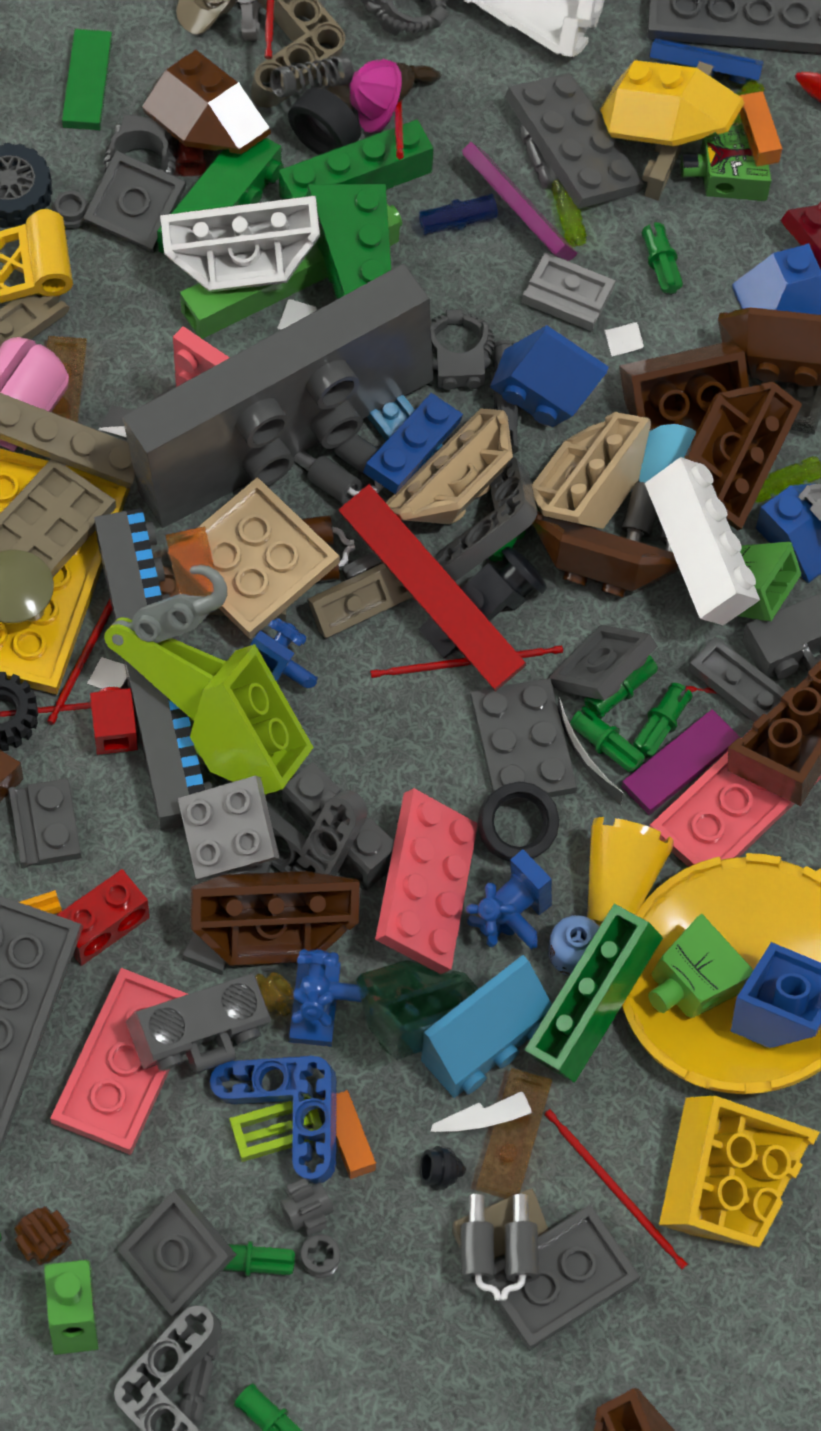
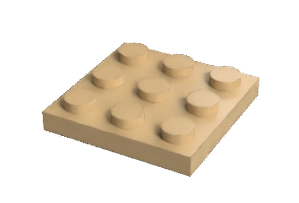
M258 477L168 552L169 560L206 596L213 592L212 582L204 575L191 574L190 568L196 565L210 566L221 574L227 585V598L219 609L249 639L253 638L270 621L274 620L340 563V556Z

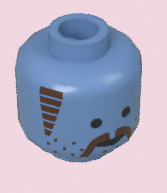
M572 915L558 922L552 930L548 945V954L552 965L560 973L570 976L600 926L592 919L581 915Z

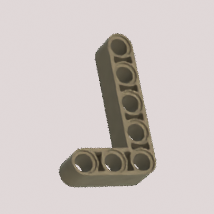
M257 0L266 10L267 0ZM274 0V21L291 39L292 43L274 54L272 59L265 60L256 68L250 93L253 102L258 106L264 108L274 107L288 98L278 97L272 88L265 87L262 84L263 82H270L271 73L274 68L288 67L291 63L304 64L309 61H321L324 58L330 59L342 54L346 40L345 33L318 0ZM297 16H304L310 21H301ZM326 43L331 45L333 48L326 49L323 48L320 44ZM322 64L320 65L319 69L321 75L325 72V68ZM312 66L311 73L313 80L317 78V70ZM304 68L302 74L304 76L306 86L310 82L308 77V71L306 68ZM295 69L294 77L297 90L299 91L302 89L300 74ZM281 73V75H280L281 85H282L283 90L285 91L284 86H283V74Z

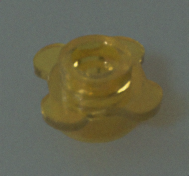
M272 972L266 978L258 973L255 978L267 1010L272 1012L276 1009L282 1016L286 1017L289 1015L290 1009L287 1004L294 999V991L291 985L278 973Z

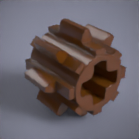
M47 1206L37 1208L23 1217L19 1224L15 1226L14 1230L18 1236L15 1239L17 1242L16 1246L28 1262L35 1259L39 1266L48 1264L58 1256H61L71 1246V1238L68 1236L71 1233L70 1226L58 1210L52 1213Z

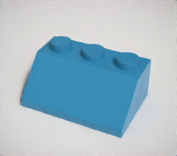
M524 955L519 957L424 1031L421 1061L453 1098L463 1091L467 1094L476 1091L487 1079L484 1074L496 1065L502 1069L510 1064L519 1054L517 1048L527 1040H531L552 1006L528 959Z

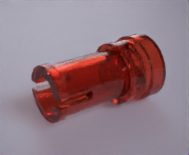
M178 140L176 172L183 177L201 176L206 171L204 150L187 147Z

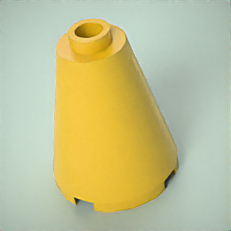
M605 817L594 818L591 827L587 918L592 919L601 926L614 903L636 915L672 851L673 838L669 836L663 842L659 840L661 831L617 818H615L613 826L603 825Z

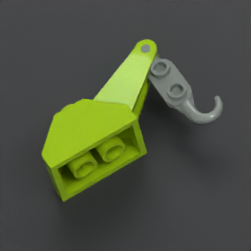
M205 565L192 566L190 568L191 574H201L210 579L214 588L212 594L207 596L178 594L144 606L137 611L133 620L125 617L116 619L105 632V642L111 650L131 664L194 721L190 738L194 743L197 754L202 757L210 772L232 782L252 776L261 777L265 795L281 790L286 786L314 747L255 644L236 650L227 661H224L172 638L194 630L210 612L221 607L227 598L226 582L217 570Z

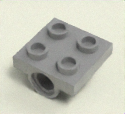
M252 776L178 798L196 880L202 881L225 874H242L262 867V863L280 859L261 777Z

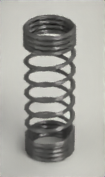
M340 55L330 59L324 58L321 61L315 60L313 62H305L304 64L299 63L296 66L289 65L288 67L274 68L270 77L273 92L280 98L293 96L295 92L302 94L304 90H307L302 74L304 67L308 71L311 88L314 87L311 73L312 66L317 70L319 88L327 89L329 86L348 85L353 79V64L347 56ZM339 62L343 66L344 79L341 78L339 73ZM321 64L325 68L327 86L322 84V76L319 71ZM295 69L300 74L301 91L297 90L294 77ZM281 73L283 74V86H284L285 91L283 90L282 85H281V80H280V75H281Z

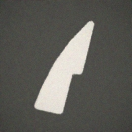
M519 1092L487 1108H483L481 1103L472 1105L434 1123L430 1132H457L485 1128L528 1115L532 1110L524 1093Z

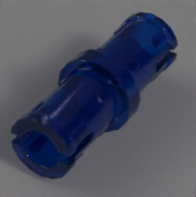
M491 193L464 201L454 199L451 200V204L418 211L421 228H423V234L428 235L457 227V230L465 229L467 224L498 218V210L494 195Z

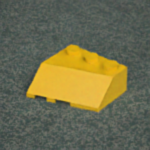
M715 1095L687 1097L684 1103L659 1225L706 1239L759 1248L783 1204L781 1196L790 1179L797 1177L803 1165L800 1163V1160L808 1145H814L820 1132Z

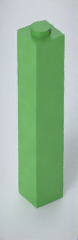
M387 204L390 246L399 242L402 219L397 209L393 205L388 206ZM315 242L287 283L209 292L197 283L180 292L181 312L197 336L201 339L206 338L327 278L326 264L321 249L318 248L317 242Z

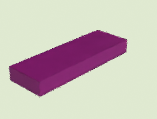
M711 709L623 780L621 787L648 815H651L728 751V747L740 736Z

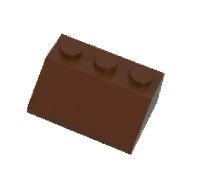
M730 341L619 365L623 396L629 415L649 418L651 423L650 431L661 425L679 424L692 428L697 432L715 395L749 387L745 352Z

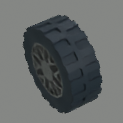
M4 143V145H0L1 228L16 227L26 224L28 217L38 210L46 209L50 205L52 194L51 174L46 160L43 156L40 157L33 148L29 149L19 143L18 145Z

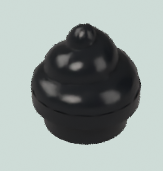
M436 1146L433 1150H425L422 1154L420 1178L424 1185H430L434 1190H445L448 1186L453 1185L459 1177L464 1176L466 1172V1167L461 1159L448 1147Z

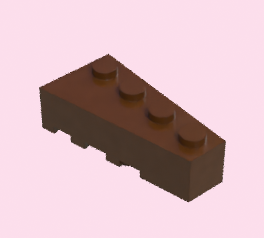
M821 660L808 672V676L796 688L791 687L781 697V702L767 715L763 714L755 721L752 729L742 739L737 738L728 747L729 772L799 806H802L821 775Z

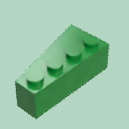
M309 184L306 197L316 196L320 237L316 242L318 248L321 249L326 264V272L330 283L332 282L337 299L391 270L386 184Z

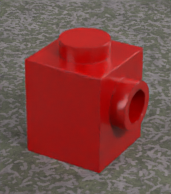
M106 687L99 692L90 693L97 755L138 750L131 688Z

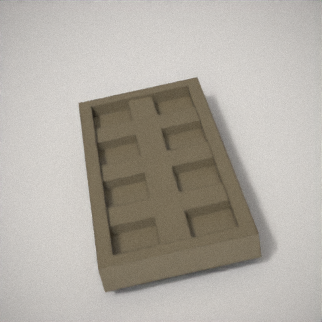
M51 459L0 514V552L5 550H22L32 553L45 562L52 573V577H54L95 532L94 517L111 514L116 509V501L61 462Z

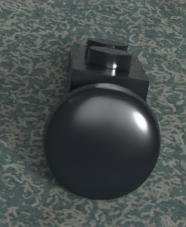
M509 546L501 550L509 560L506 566L499 570L488 563L461 588L489 621L505 606L513 610L519 608L527 600L525 596L532 589L535 588L541 594L547 589L544 579L536 568L522 554ZM431 617L418 629L444 659L458 650Z

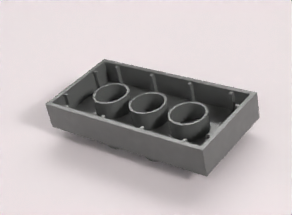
M404 263L122 416L138 492L162 529L253 481L257 477L265 485L278 481L292 468L294 456L299 452L306 451L319 443L327 449L343 445L358 433L363 424L362 419L369 416V412L375 409L380 410L386 403L395 402L397 397L405 396L433 381L430 298Z

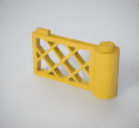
M41 209L28 217L26 224L0 231V251L8 242L16 240L20 242L19 248L11 258L0 253V262L5 264L0 271V303L36 293L51 297L60 296L72 288L73 279L64 219L59 213L50 209ZM14 269L24 274L25 283L12 287L4 284Z

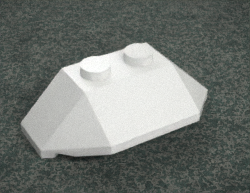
M316 196L160 215L165 256L209 292L287 283L320 237Z

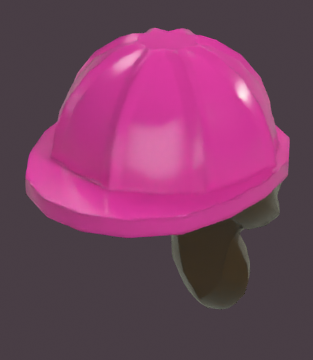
M386 59L366 63L359 70L355 71L352 82L349 84L350 101L352 106L358 111L360 126L368 133L375 134L382 131L389 123L397 102H400L409 94L414 82L433 84L441 78V72L436 71L430 66H408L404 63H395Z

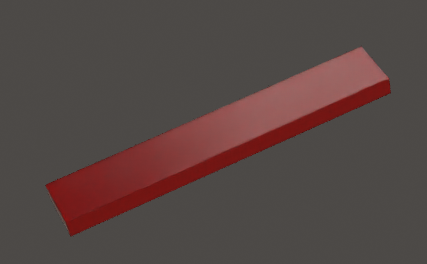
M370 484L338 509L344 519L495 692L527 666L521 656Z

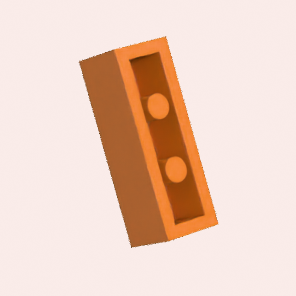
M763 91L740 95L744 105L739 115L756 167L779 163L782 146Z
M346 1090L336 1094V1144L350 1179L375 1171L376 1162L350 1094Z

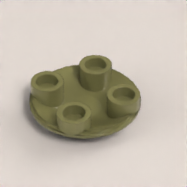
M22 550L1 551L0 622L21 623L39 620L44 615L45 608L53 595L54 582L50 569L43 560L32 553Z

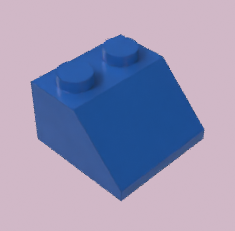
M546 325L504 350L490 388L501 394L508 403L517 405L531 414L537 422L554 427L574 416L605 376L609 366Z

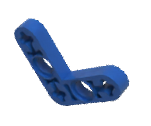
M318 1056L240 1060L218 1065L214 1069L210 1077V1086L214 1094L225 1103L250 1104L293 1101V1167L301 1178L306 1179L311 1184L324 1183L331 1178L336 1166L337 1079L335 1071L326 1060ZM315 1068L325 1075L324 1078H320L316 1082V1093L321 1098L325 1097V1100L313 1098V1086L305 1080L306 1077L313 1075ZM270 1070H281L284 1076L282 1085L274 1091H266L262 1084L265 1074ZM230 1074H234L241 1081L252 1080L254 1092H251L252 1088L247 1083L233 1085L232 1092H229L222 1086V1082L229 1081ZM313 1109L323 1110L326 1117L323 1126L318 1130H307L304 1127L306 1114ZM305 1139L316 1141V1153L324 1160L322 1164L316 1165V1172H312L305 1165V1161H310L313 1158V1147L308 1142H304Z

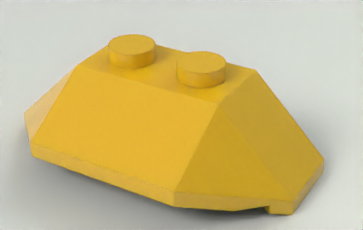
M634 60L617 80L600 111L612 138L677 146L702 139L714 132L717 135L728 132L743 107L744 101L742 97L698 68Z

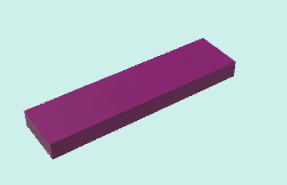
M472 142L462 150V155L555 256L569 262L578 254L484 150Z

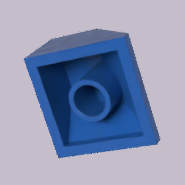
M809 244L772 253L732 284L741 309L753 307L821 315V270Z
M812 484L791 485L761 506L756 529L769 543L791 542L801 570V577L807 583H810L821 575V521L810 510L813 504L809 500L802 501L798 497L807 485Z
M773 942L769 944L738 994L731 1026V1032L768 1048L815 1037L821 1028V962Z

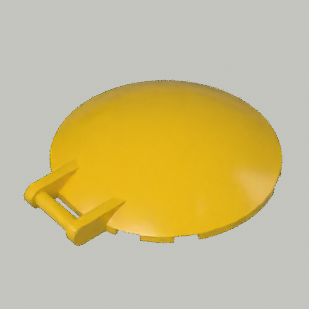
M746 853V857L723 860L720 857H715L699 862L680 871L660 885L645 900L636 915L648 921L663 936V939L622 1005L626 1019L642 1047L654 1060L677 1077L696 1086L724 1093L756 1094L780 1090L802 1082L820 1072L821 1028L815 1037L768 1048L731 1032L737 996L694 1018H690L677 1005H674L665 1013H660L650 1003L648 994L658 986L651 975L658 961L700 914H703L753 970L771 942L821 962V868L815 871L807 866L802 868L798 865L782 861L779 856Z

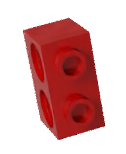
M123 869L57 914V916L84 926L73 954L81 966L150 918L148 899Z

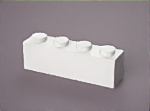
M680 457L648 480L645 486L699 618L725 625L760 600L754 586L756 579L743 560L740 552L742 549L741 543L730 529L726 519L727 510L724 504L717 498L712 486L713 476L711 472L701 463Z

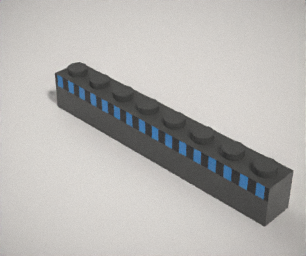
M138 508L94 517L96 537L114 620L121 617L133 620L134 615L140 608L169 598V594H161L159 582L165 581L161 557L153 558L151 546L157 545L153 521L145 522L143 509ZM179 636L172 637L173 639L180 641ZM123 659L129 688H131L135 717L160 830L184 826L178 798L213 788L211 781L203 783L201 769L207 768L202 757L197 754L194 743L190 738L194 721Z

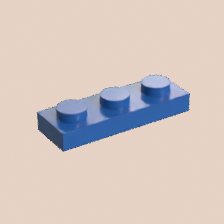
M658 38L654 39L650 52V57L657 59V63L678 66L683 64L697 68L699 61L713 66L711 77L715 76V72L730 74L729 80L741 84H751L752 79L759 81L764 63L761 60Z
M430 393L369 459L363 473L396 494L460 424L463 414L433 393Z

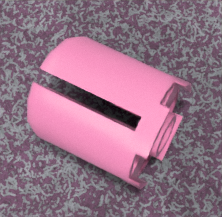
M14 337L3 342L0 345V393L52 412L68 389L69 376L64 364L54 352L41 344L36 345L33 340ZM0 439V446L12 452L18 447Z

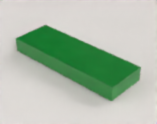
M74 30L62 117L63 128L100 131L112 46V31Z

